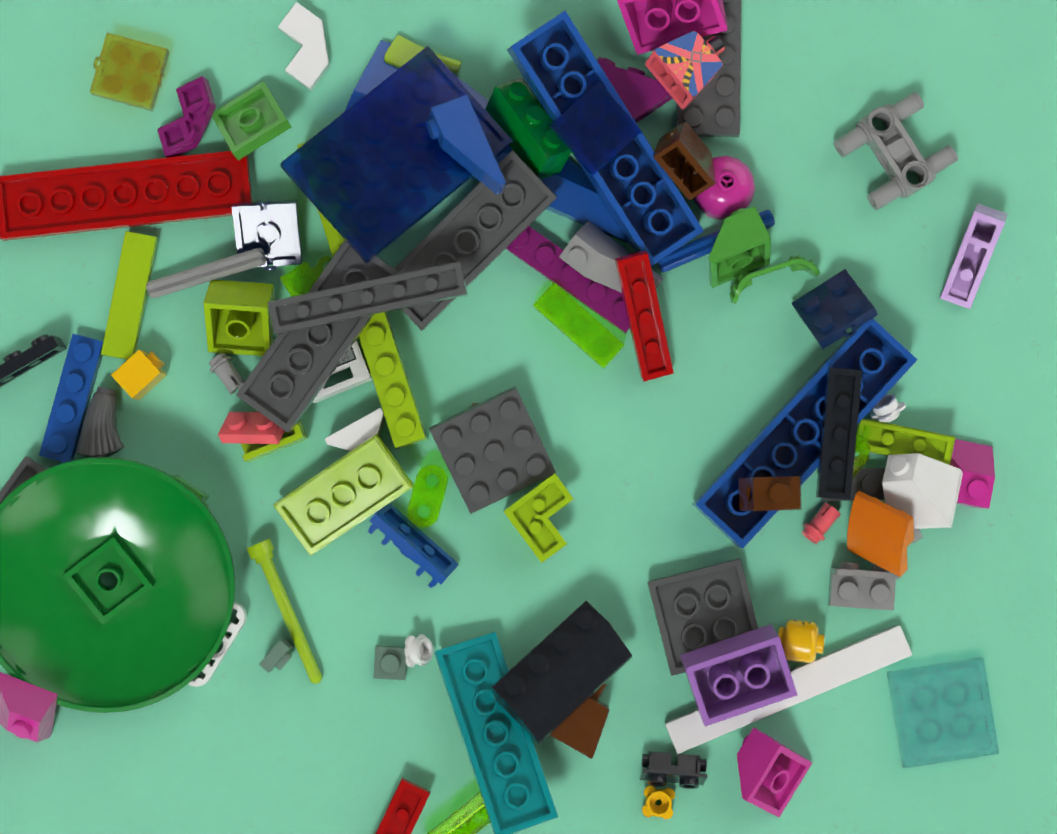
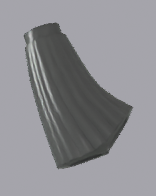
M97 387L82 425L76 450L77 454L89 457H109L124 448L116 427L117 397H115V390Z

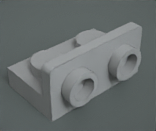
M840 562L839 568L830 567L828 605L894 610L895 584L899 576L875 564L871 565V570L859 569V563Z

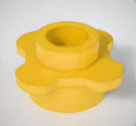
M652 785L647 786L644 789L646 799L645 805L642 807L643 815L646 817H662L663 819L671 818L673 815L672 800L675 798L674 790L670 787L656 789ZM659 799L661 800V804L656 805L655 801Z

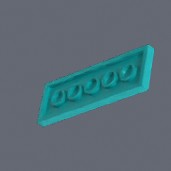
M496 632L435 651L434 655L493 833L512 834L558 818L531 736L494 698L492 686L509 672Z

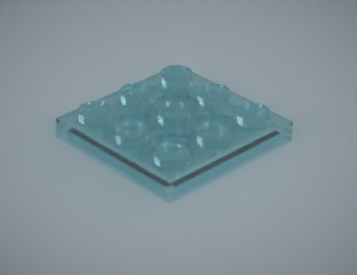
M972 658L887 672L903 768L999 754L984 658Z

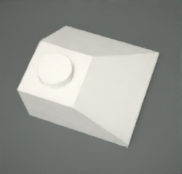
M919 453L888 455L882 480L885 504L905 511L908 515L912 516L914 529L952 528L963 472L959 468Z

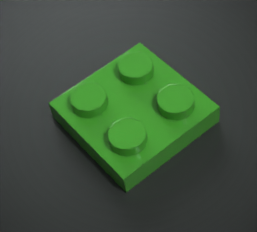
M264 81L217 109L212 114V118L237 160H240L292 128Z

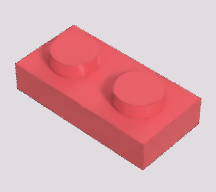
M229 412L218 436L222 443L279 444L285 430L260 412Z

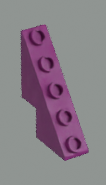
M598 57L597 62L636 124L673 99L658 80L646 77L645 72L633 67H628L625 70L616 67L615 62L612 60Z

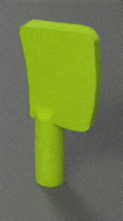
M400 35L395 37L384 56V61L390 65L422 74L427 72L429 64L458 74L462 64L461 61L434 53L433 50L415 44Z

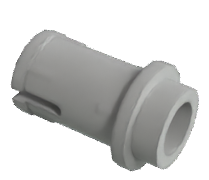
M221 353L209 362L211 366L210 371L219 377L229 394L232 395L236 393L237 388L239 390L245 380H243L231 363V356Z

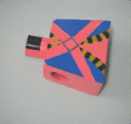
M692 31L656 48L645 62V66L680 108L684 110L723 66L718 55L724 52L725 47L717 36H712L707 41H704L698 32Z

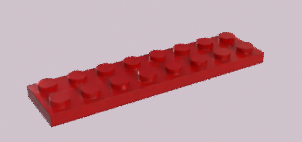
M231 151L0 176V239L8 241L233 216V204L253 202L248 155L237 160Z

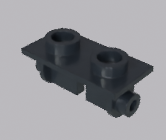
M649 751L648 754H642L641 767H647V769L642 770L640 780H645L647 784L652 786H665L668 782L679 783L681 788L696 789L699 785H704L707 779V774H700V772H706L707 761L706 759H701L700 755L678 754L676 766L671 765V753Z

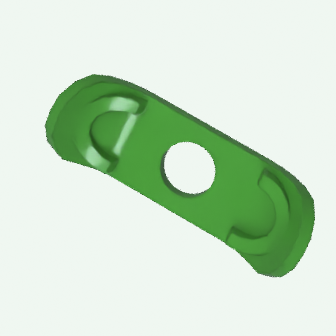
M800 255L790 256L787 262L751 274L744 271L743 274L738 275L737 279L734 280L735 285L730 287V302L737 303L741 291L752 285L753 278L786 267H790L792 272L802 270L815 277L820 274L817 265L813 263V260L806 261L805 257Z

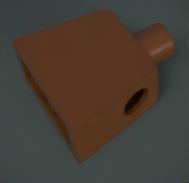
M681 123L659 139L653 153V158L689 200L716 184L712 154L688 123Z
M800 476L738 478L739 511L802 509Z
M604 683L556 728L550 736L592 759L610 710L609 706L599 701L607 684Z

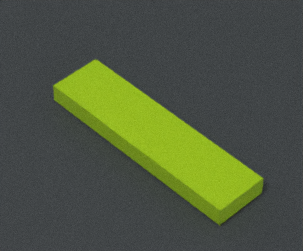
M125 231L101 355L128 360L136 353L148 295L146 284L151 280L159 239L155 236Z

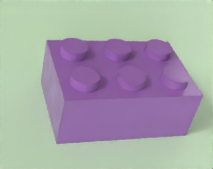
M771 624L680 655L699 715L705 727L798 695L780 638Z

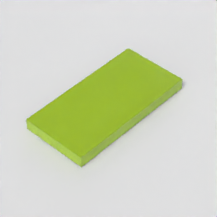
M376 433L276 501L273 506L311 556L410 490L414 484Z

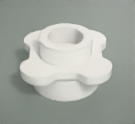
M887 394L873 407L870 417L872 419L877 418L880 422H891L899 417L900 411L904 410L906 405L904 402L899 403L895 395Z
M420 634L416 638L413 635H409L406 638L404 653L407 666L414 667L415 664L425 666L432 659L433 645L424 634Z

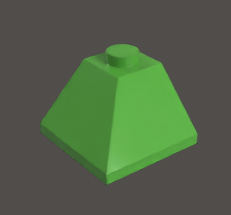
M755 206L747 210L745 208L738 209L725 218L708 257L709 279L712 288L736 279L744 271L750 273L770 265L771 237Z

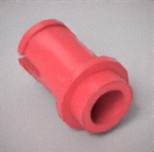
M824 502L809 523L803 524L804 530L801 533L814 544L824 541V534L841 514L833 506Z

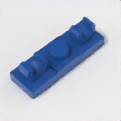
M391 503L378 510L369 520L372 523L368 530L370 534L376 529L385 534V538L381 541L382 545H386L391 540L405 557L420 566L416 571L418 577L424 571L432 576V581L428 584L430 588L434 587L437 583L442 584L459 565Z

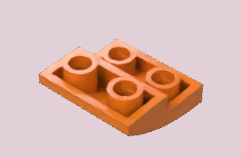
M858 491L855 494L849 517L847 550L901 577L908 570L907 547L914 540L913 517L905 511L898 510L881 502L876 497H871Z

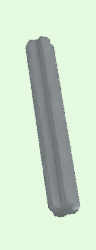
M262 248L252 249L149 281L146 284V288L151 298H157L209 282L213 279L216 280L264 265L266 263V256Z

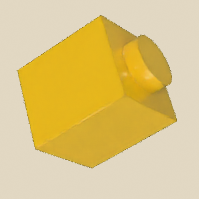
M139 349L111 376L132 399L140 400L167 374L161 369L165 364L153 351L148 354Z

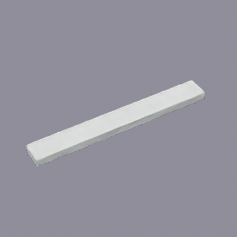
M896 625L817 658L812 663H806L791 669L790 673L798 694L797 696L706 727L703 724L698 709L666 722L665 726L675 750L679 754L913 654L901 626Z

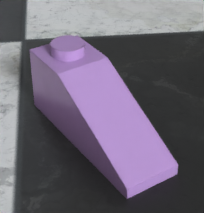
M977 203L940 299L971 309L1005 224L1007 213Z

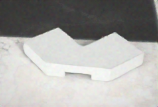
M296 2L278 26L280 31L302 46L285 69V72L312 91L330 66L324 27L320 18Z

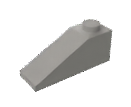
M588 221L573 236L559 258L584 277L622 293L615 258L630 255L631 253ZM652 270L655 288H657L663 278Z

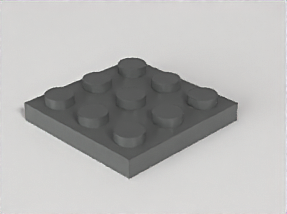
M515 386L429 427L470 514L556 473Z
M741 559L647 582L671 676L685 673L680 658L681 654L758 629Z

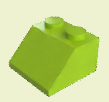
M210 280L203 302L208 352L264 356L273 343V326L268 302L275 300L274 284Z

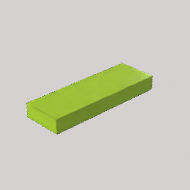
M863 418L858 424L855 450L884 456L919 453L950 465L956 437Z

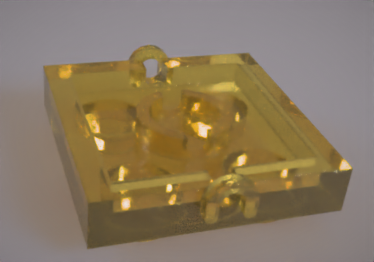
M106 33L100 57L96 56L93 66L96 71L90 93L93 96L153 112L159 88L162 87V78L165 77L164 70L170 53L169 50Z

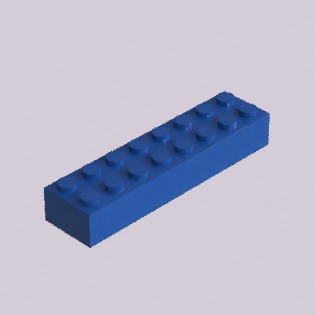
M563 11L507 49V52L546 113L573 148V155L636 253L641 251L648 252L650 264L653 266L704 231L672 179L653 158L654 151L566 11Z
M873 318L856 328L855 335L847 337L692 503L699 512L738 548L743 549L778 511H739L738 478L800 476L802 485L819 467L827 369L831 367L862 370L858 425L918 360Z

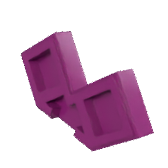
M204 76L176 89L184 116L157 129L164 154L167 158L177 157L198 147L212 117L216 104L208 79Z

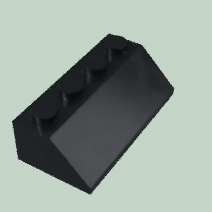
M585 601L492 686L494 698L538 744H541L632 658V654L611 624L592 605Z

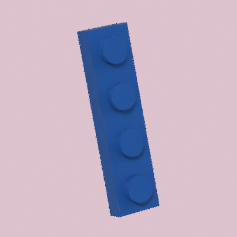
M72 334L39 456L61 462L74 460L82 425L103 356L101 355L103 341Z

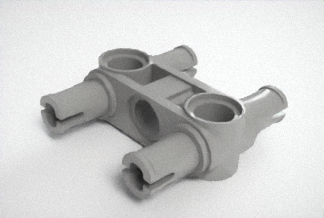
M913 92L893 105L884 104L874 109L870 114L858 120L856 128L833 142L836 151L841 157H845L864 144L869 145L887 173L890 181L867 195L869 203L876 211L898 197L907 198L917 193L920 189L932 183L937 173L958 161V156L950 145L925 159L903 127V120L924 108V103L917 92ZM872 119H881L885 123V131L876 130L872 125ZM907 171H913L918 175L919 183L917 185L907 181Z

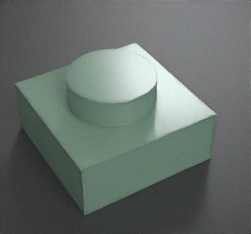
M285 637L282 638L259 665L268 673L275 667L280 671L292 658L289 651L294 645Z
M376 645L373 678L406 680L405 647Z

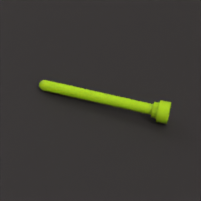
M270 538L246 548L251 560L254 559L256 564L261 565L311 683H320L322 680L321 672L272 561L274 557L272 551L275 549Z

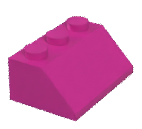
M617 0L637 55L653 51L692 31L698 32L701 37L728 30L723 0Z

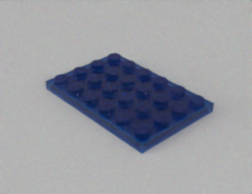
M427 46L280 163V167L367 264L473 177L468 170L440 147L437 138L434 140L431 138L426 121L429 120L432 107L467 95L495 158L506 150L513 140Z

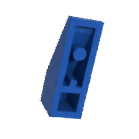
M464 95L432 107L429 120L426 121L431 138L433 140L437 138L440 147L493 193L496 195L502 193L506 184L505 179L468 96Z

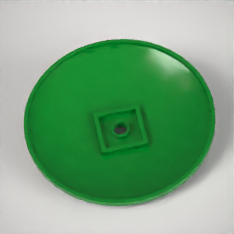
M112 457L82 458L52 466L34 475L18 486L0 504V665L12 677L58 694L57 705L85 712L113 713L139 709L173 695L191 682L210 662L226 634L232 616L235 600L234 565L230 548L218 521L203 501L182 482L155 467L133 460ZM104 572L115 574L118 580L117 585L112 588L105 587L100 580L101 574Z

